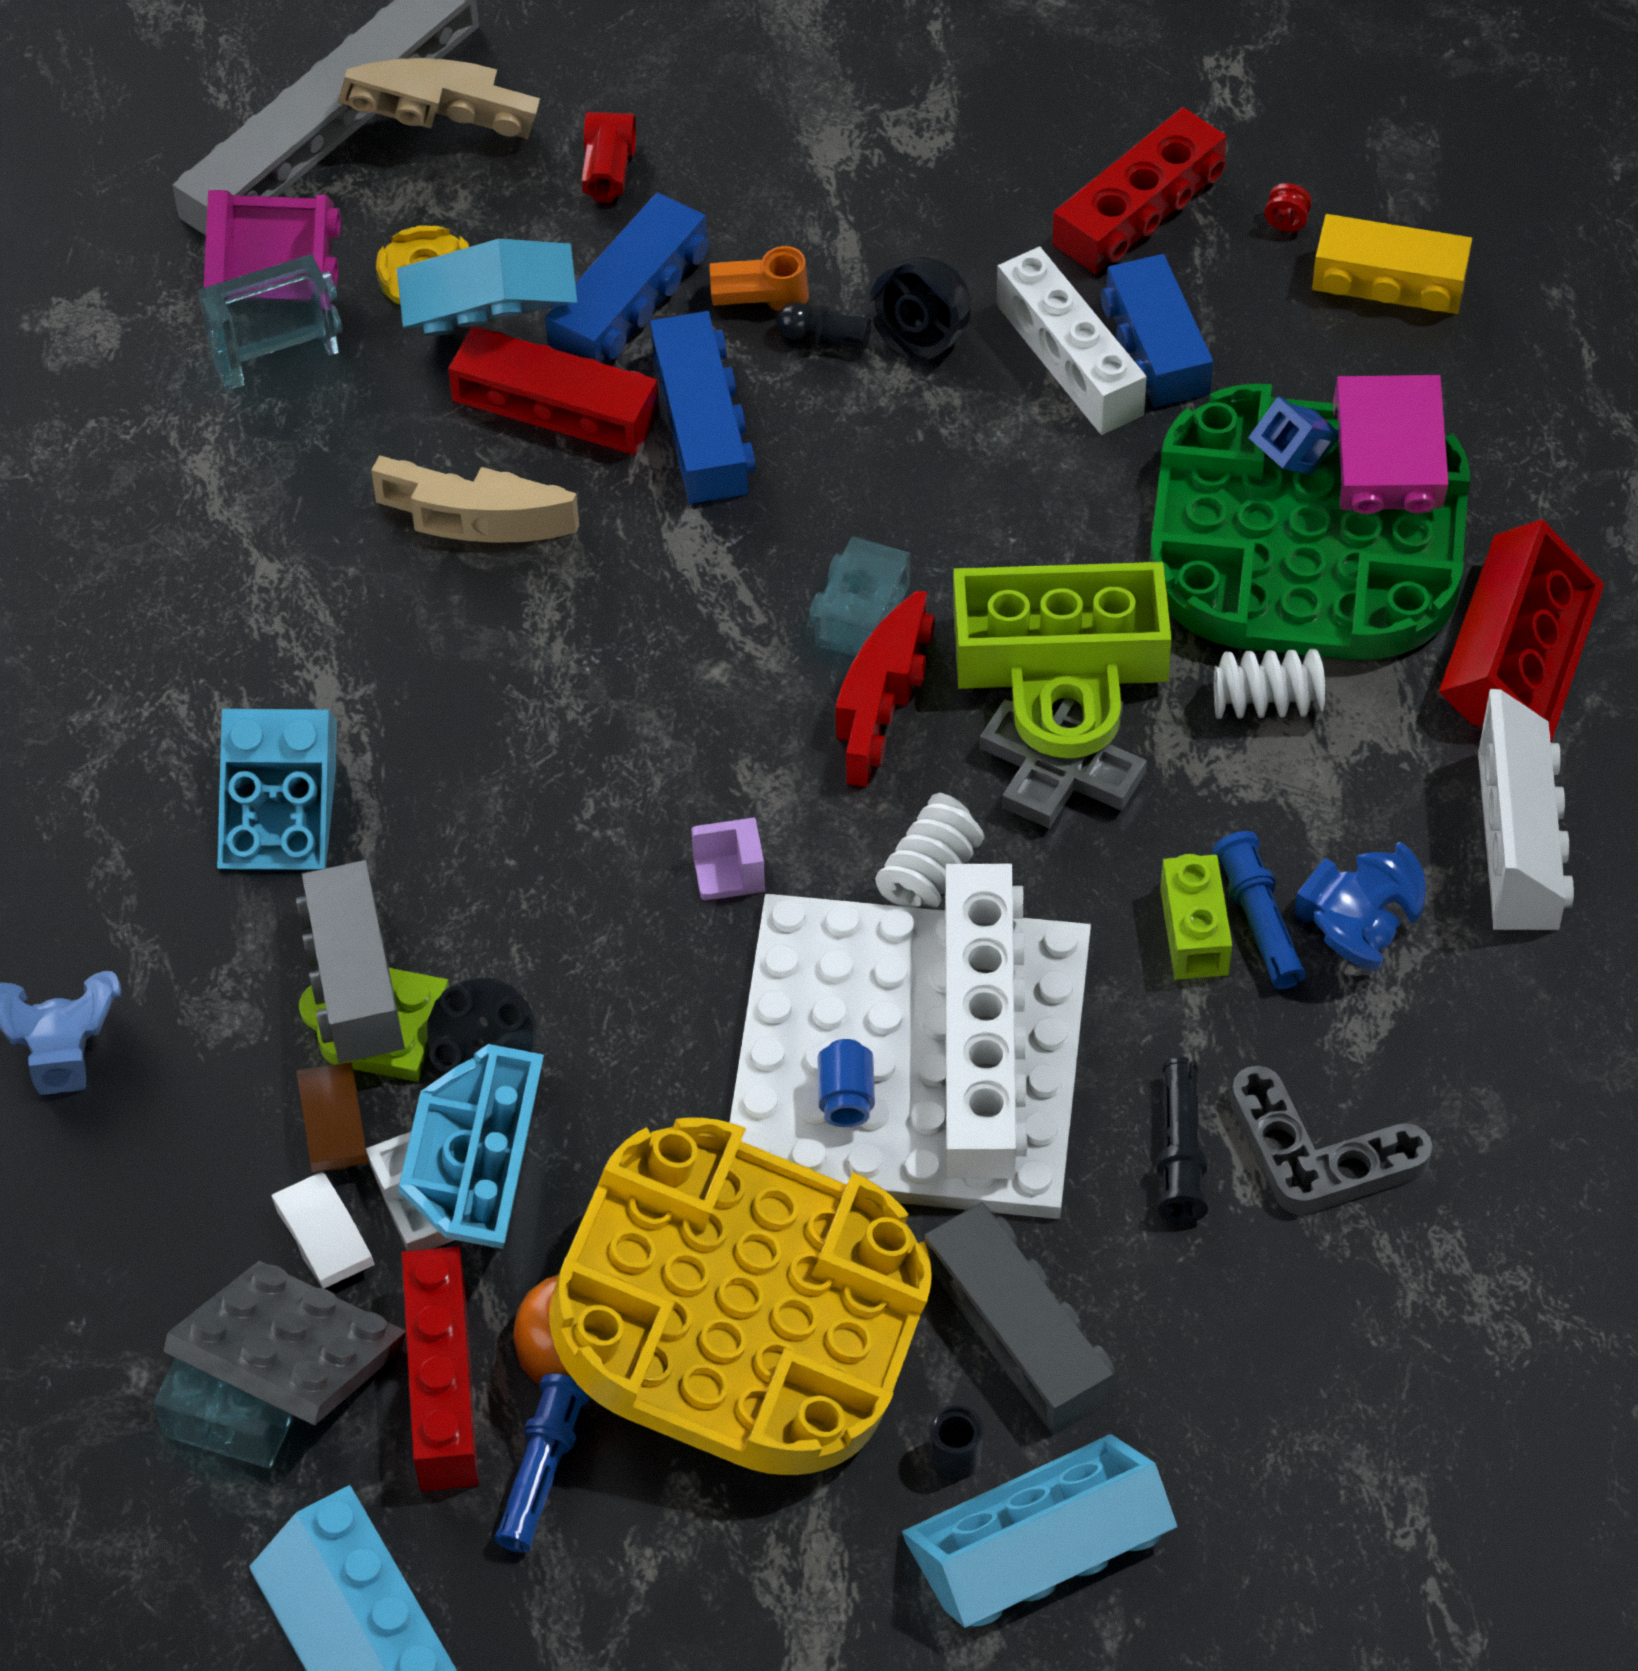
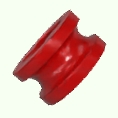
M1290 183L1279 184L1270 191L1264 216L1267 222L1278 230L1286 232L1298 231L1307 223L1308 213L1312 207V198L1304 188Z

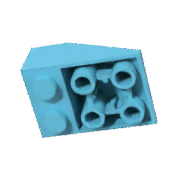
M222 709L217 869H326L336 774L337 718L330 710Z

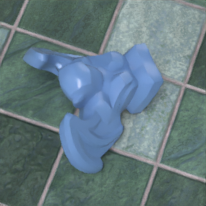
M102 971L89 977L84 982L85 994L79 999L71 1001L70 999L54 998L41 1004H33L32 1006L24 1003L28 997L23 987L12 983H0V1030L12 1045L22 1044L31 1051L32 1054L28 1056L30 1075L33 1085L40 1095L85 1090L86 1066L83 1054L86 1040L92 1035L96 1036L100 1033L113 1000L121 998V984L116 974L112 971Z

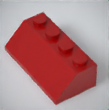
M1543 519L1494 535L1439 693L1470 724L1483 727L1490 689H1501L1549 722L1550 742H1552L1604 583Z

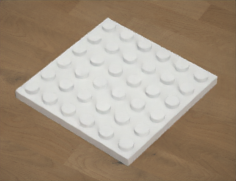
M765 894L730 1123L746 1128L741 1140L742 1142L844 1184H847L851 1173L854 1172L881 1187L898 1203L969 1210L984 1202L990 1212L1060 1219L1091 924L1031 918L1013 919V932H1024V965H1013L1014 978H1024L1025 982L1024 1012H1014V1025L1025 1026V1059H1015V1073H1026V1108H1015V1122L1027 1123V1155L1016 1156L1015 1178H946L945 910ZM985 923L978 924V926L983 927L991 926L990 924ZM978 970L977 972H980V973H991V972H993V971H990V970ZM982 1016L978 1017L977 1019L988 1021L993 1020L994 1018ZM839 1039L856 1040L862 1046L870 1049L874 1055L875 1106L870 1111L868 1121L855 1127H838L829 1124L824 1118V1112L818 1106L817 1056L822 1049ZM990 1064L977 1065V1067L983 1069L995 1067ZM990 1112L976 1114L986 1118L995 1116V1114Z

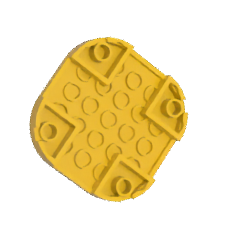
M679 1118L675 1120L673 1127L651 1133L647 1127L638 1131L625 1140L609 1158L570 1250L564 1259L552 1292L549 1307L550 1331L554 1347L565 1369L587 1395L611 1412L751 1470L777 1475H801L826 1470L849 1459L870 1440L892 1399L895 1384L930 1292L931 1264L925 1241L918 1243L906 1224L909 1214L889 1193L867 1178L852 1172L847 1184H844L742 1142L741 1140L746 1128L730 1122L709 1118Z

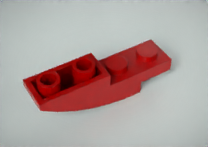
M914 592L897 605L879 623L856 655L842 684L835 707L836 738L849 740L846 751L847 784L868 787L872 766L881 768L883 763L886 736L880 735L882 724L891 725L895 704L908 706L912 686H922L926 656L920 655L922 644L931 645L935 628V614L927 613V592Z

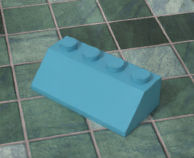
M1109 1434L903 1530L902 1534L944 1611L966 1628L968 1626L989 1624L1002 1615V1610L1020 1601H1034L1044 1598L1055 1590L1056 1584L1075 1575L1087 1576L1097 1573L1108 1565L1109 1559L1128 1550L1139 1551L1147 1549L1158 1543L1162 1534L1178 1526L1155 1462L1112 1434Z
M350 1485L296 1512L249 1566L254 1579L305 1671H457Z

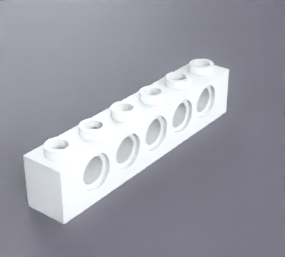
M946 864V1178H1015L1016 1156L1027 1155V1123L1015 1122V1108H1026V1073H1015V1059H1025V1026L1014 1025V1012H1024L1025 982L1024 978H1014L1013 965H1024V932H1013V919H1023V886H1012V864ZM985 923L990 924L991 926L983 927L978 926V924ZM978 970H990V971H993V972H991V973H980V972H977V971H978ZM982 1016H987V1017H991V1018H994V1019H993V1020H988V1021H983V1020H979V1019H977V1018H978V1017H982ZM990 1064L995 1067L983 1069L977 1067V1065ZM990 1112L995 1114V1116L986 1118L976 1114Z

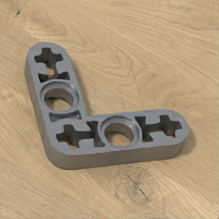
M1251 1066L1241 1070L1234 1078L1231 1096L1234 1113L1276 1201L1283 1209L1290 1213L1304 1215L1416 1180L1423 1176L1428 1169L1432 1142L1426 1131L1417 1125L1408 1123L1396 1124L1315 1150L1291 1098L1276 1072L1263 1066ZM1249 1088H1256L1259 1094L1267 1093L1265 1104L1267 1114L1262 1117V1107L1258 1098L1255 1095L1247 1096ZM1272 1130H1283L1293 1137L1295 1143L1287 1149L1277 1150L1268 1146L1263 1137ZM1403 1145L1408 1152L1416 1151L1415 1158L1408 1160L1404 1153L1395 1154L1396 1147ZM1346 1159H1357L1365 1163L1369 1173L1361 1179H1350L1341 1174L1338 1170V1165ZM1386 1160L1385 1169H1381L1380 1162ZM1297 1163L1296 1173L1303 1185L1311 1184L1309 1193H1303L1298 1186L1291 1187L1293 1172L1290 1166Z

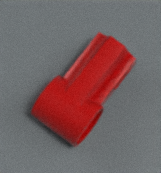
M586 112L582 191L593 197L595 202H613L617 196L624 195L628 158L634 157L636 146L635 114Z

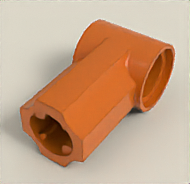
M788 246L773 248L764 255L762 260L710 264L713 306L767 302L772 309L779 311L789 302L806 304L808 301L809 287L806 260L804 255L796 248Z

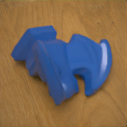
M1401 842L1395 844L1394 853L1372 852L1358 855L1356 857V872L1339 873L1336 864L1324 858L1297 893L1294 910L1295 918L1303 923L1314 920L1315 924L1325 933L1324 941L1329 947L1351 963L1366 970L1379 971L1383 966V956L1380 952L1392 943L1396 934V927L1401 924V921L1393 913L1385 910L1384 907L1391 902L1400 904L1411 923H1415L1419 919L1424 908L1426 895L1424 871L1413 852Z

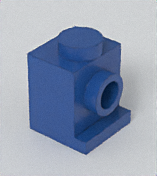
M1278 396L1248 438L1281 468L1312 475L1339 439V433L1337 429L1315 410L1290 404L1283 397Z

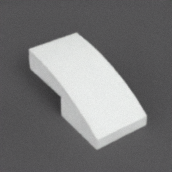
M411 1132L366 1148L369 1163L406 1250L433 1249L454 1241L453 1239L445 1238L398 1192Z
M323 1171L271 1195L279 1216L297 1241L304 1262L322 1289L375 1265L355 1223Z

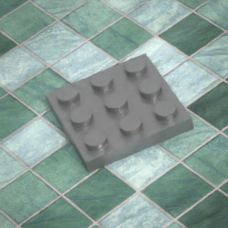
M258 1261L167 1333L164 1352L300 1419L316 1425L402 1350L406 1330L387 1322L376 1313L366 1312L336 1298L328 1290L313 1287L292 1277L278 1266Z

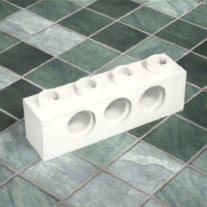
M1039 246L997 266L996 305L1097 431L1103 435L1144 416L1147 376L1043 249Z

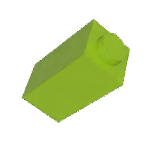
M1184 854L1176 858L1163 859L1160 891L1174 980L1229 976L1232 941L1217 855L1199 856L1196 854Z

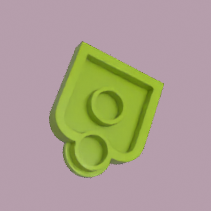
M389 968L405 1049L348 1062H352L353 1069L419 1082L430 1051L427 1041L428 1018L435 1001L449 987L448 979ZM310 986L303 992L299 1001L301 1018L307 1026L317 1032L322 1056L333 1065L341 1064L338 1061L334 1041L324 1044L322 1042L316 1011L326 1009V1004L316 1005L312 986Z

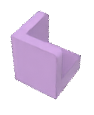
M755 817L692 827L693 859L702 900L765 892L764 859Z

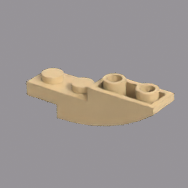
M409 58L372 62L346 69L338 103L349 105L359 112H374L395 118L409 126L420 125L431 129L435 114L437 113L448 116L451 120L458 123H472L493 129L504 136H518L528 139L540 98L494 86L497 69L446 59Z
M380 455L371 470L376 503L411 512L414 529L418 532L465 541L502 543L556 538L574 534L579 527L576 493L566 491L564 488L556 485H545L523 479L510 472H498L481 467L473 482L465 480L456 474H444L419 467L406 460L398 461Z

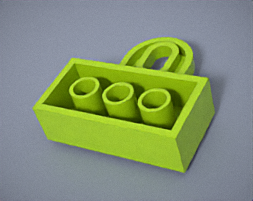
M1163 562L954 569L953 617L958 689L1012 687L1016 730L1020 737L1036 751L1058 758H1079L1100 751L1114 739L1120 726L1121 697L1119 684L1169 682L1172 639ZM1062 698L1076 700L1082 706L1083 722L1074 728L1059 726L1053 720L1052 704Z

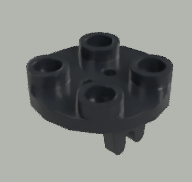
M472 977L447 987L435 1001L428 1018L427 1041L430 1047L429 1057L432 1064L438 1070L448 1073L458 1065L474 1058L475 1053L482 1049L476 1045V1039L483 1041V1047L491 1044L533 1053L536 1046V1022L527 1001L514 987L495 978ZM481 1017L486 1018L487 1026H483L480 1023Z

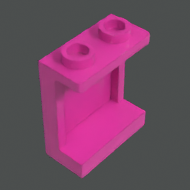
M208 190L203 288L212 295L329 300L330 287H337L339 275L337 257H331L332 238H339L340 209L334 208V202L327 195H316V198L232 195L228 190Z
M1441 375L1338 376L1333 397L1334 419H1338L1342 482L1339 498L1340 509L1354 510L1361 514H1372L1382 509H1405L1411 513H1425L1433 509L1442 508L1448 488Z

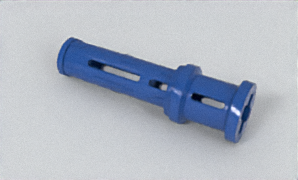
M1251 831L1235 832L1219 840L1214 845L1212 854L1217 855L1219 865L1224 867L1230 882L1227 887L1230 899L1237 905L1242 906L1273 987L1276 989L1291 988L1298 984L1293 973L1296 974L1298 980L1303 981L1306 977V971L1297 956L1291 937L1273 896L1276 884L1274 875L1270 870L1264 868L1258 853L1260 841L1257 834Z
M551 1373L542 1376L539 1389L543 1394L535 1417L527 1420L523 1431L525 1434L524 1438L528 1444L507 1501L502 1521L494 1536V1540L498 1545L513 1552L524 1553L525 1551H530L536 1527L543 1512L562 1454L568 1453L574 1446L576 1435L573 1432V1428L580 1407L587 1405L590 1396L577 1385L573 1378L566 1375Z

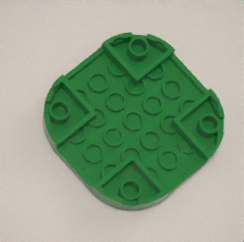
M1244 384L1220 389L1210 393L1208 403L1194 411L1187 407L1176 418L1167 432L1162 447L1151 536L1150 562H1163L1168 612L1182 626L1204 639L1229 647L1258 651L1273 650L1278 653L1295 650L1298 655H1306L1309 649H1315L1320 657L1347 660H1377L1406 653L1426 643L1444 627L1450 619L1459 597L1464 567L1463 555L1467 499L1470 485L1468 460L1464 449L1453 433L1448 436L1445 435L1448 488L1442 508L1433 509L1425 513H1411L1405 509H1382L1372 514H1361L1354 510L1340 509L1339 498L1342 482L1339 439L1315 472L1310 475L1281 468L1248 438L1276 400V398L1271 397L1272 384ZM1285 399L1290 404L1315 410L1338 430V419H1334L1333 403Z

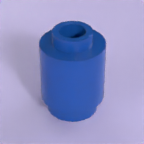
M839 1039L833 1041L828 1047L822 1049L817 1056L818 1106L824 1112L825 1120L831 1125L838 1127L859 1126L868 1121L870 1111L875 1106L874 1055L870 1049L862 1046L856 1040Z

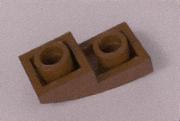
M352 1062L297 1070L311 1171L343 1170L350 1166L367 1164L368 1159Z

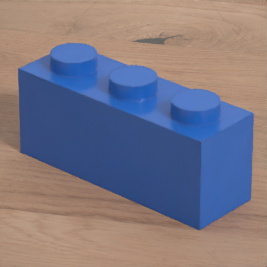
M1160 254L1109 266L1107 268L1106 288L1100 291L1102 308L1106 317H1113L1117 324L1116 334L1118 342L1147 376L1146 392L1153 408L1210 395L1213 359L1165 255Z

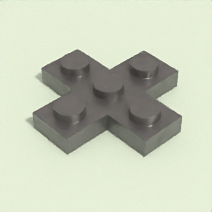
M1065 698L1053 716V720L1064 728L1077 727L1083 722L1082 706L1074 699ZM1007 699L1003 700L980 735L981 750L1020 766V769L1002 795V808L1049 829L1074 790L1122 811L1146 773L1147 760L1111 744H1108L1096 753L1079 758H1058L1036 751L1018 734L1014 723L1013 702ZM1121 701V716L1123 712V701Z

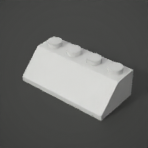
M1490 689L1478 756L1493 930H1559L1564 908H1572L1574 898L1572 876H1563L1562 863H1568L1569 835L1568 831H1559L1558 819H1563L1564 788L1555 787L1554 775H1559L1560 746L1559 743L1550 742L1549 722L1501 689Z

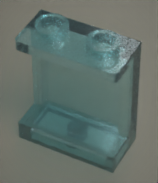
M312 254L198 289L210 356L226 391L245 385L241 362L315 338L321 339L329 356L338 353L336 334L342 333L343 329L337 309L330 302L337 299L336 288L330 272H320Z

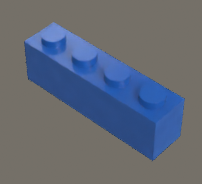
M657 192L575 283L578 303L553 307L545 316L548 346L582 358H592L603 364H606L610 359L617 358L622 352L627 339L638 327L642 328L648 323L657 305L666 295L671 296L677 290L681 278L693 265L701 263L706 256L709 248L706 215Z
M709 311L650 320L652 355L688 504L748 494L747 473L756 472L755 458L751 442L742 443L740 435L746 434L741 404L732 405L731 397L736 396V385L732 367L723 368L721 360L727 359L722 329L713 330Z

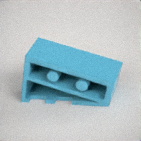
M495 239L396 268L403 327L424 328L425 336L447 335L454 333V326H480L487 324L490 319L512 317L526 312L578 303L571 243Z

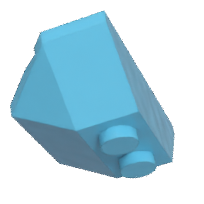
M487 1044L475 1053L474 1058L453 1068L420 1092L398 1192L445 1238L500 1249L504 1248L528 1139L543 1054Z

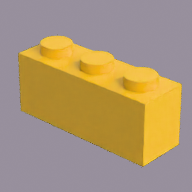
M1325 214L1315 258L1312 290L1458 314L1467 275L1472 238Z

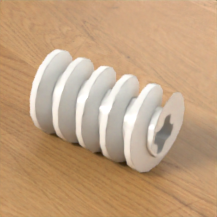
M1309 649L1303 665L1295 650H1288L1286 652L1282 665H1280L1277 655L1273 650L1266 651L1261 666H1259L1256 656L1252 651L1244 653L1240 666L1237 665L1232 652H1224L1219 667L1215 665L1214 707L1216 719H1222L1227 704L1233 705L1237 718H1243L1248 703L1254 704L1259 718H1264L1270 702L1275 703L1280 717L1286 716L1290 702H1296L1301 717L1307 716L1311 701H1317L1321 714L1323 715L1324 667L1320 655L1315 649Z
M941 792L933 794L928 801V806L922 809L917 817V821L913 822L907 831L906 837L902 838L897 845L896 852L892 853L887 859L885 868L880 869L875 877L876 886L881 895L898 906L936 909L942 901L940 894H945L946 864L969 862L974 854L973 848L979 847L984 840L983 830L960 801Z

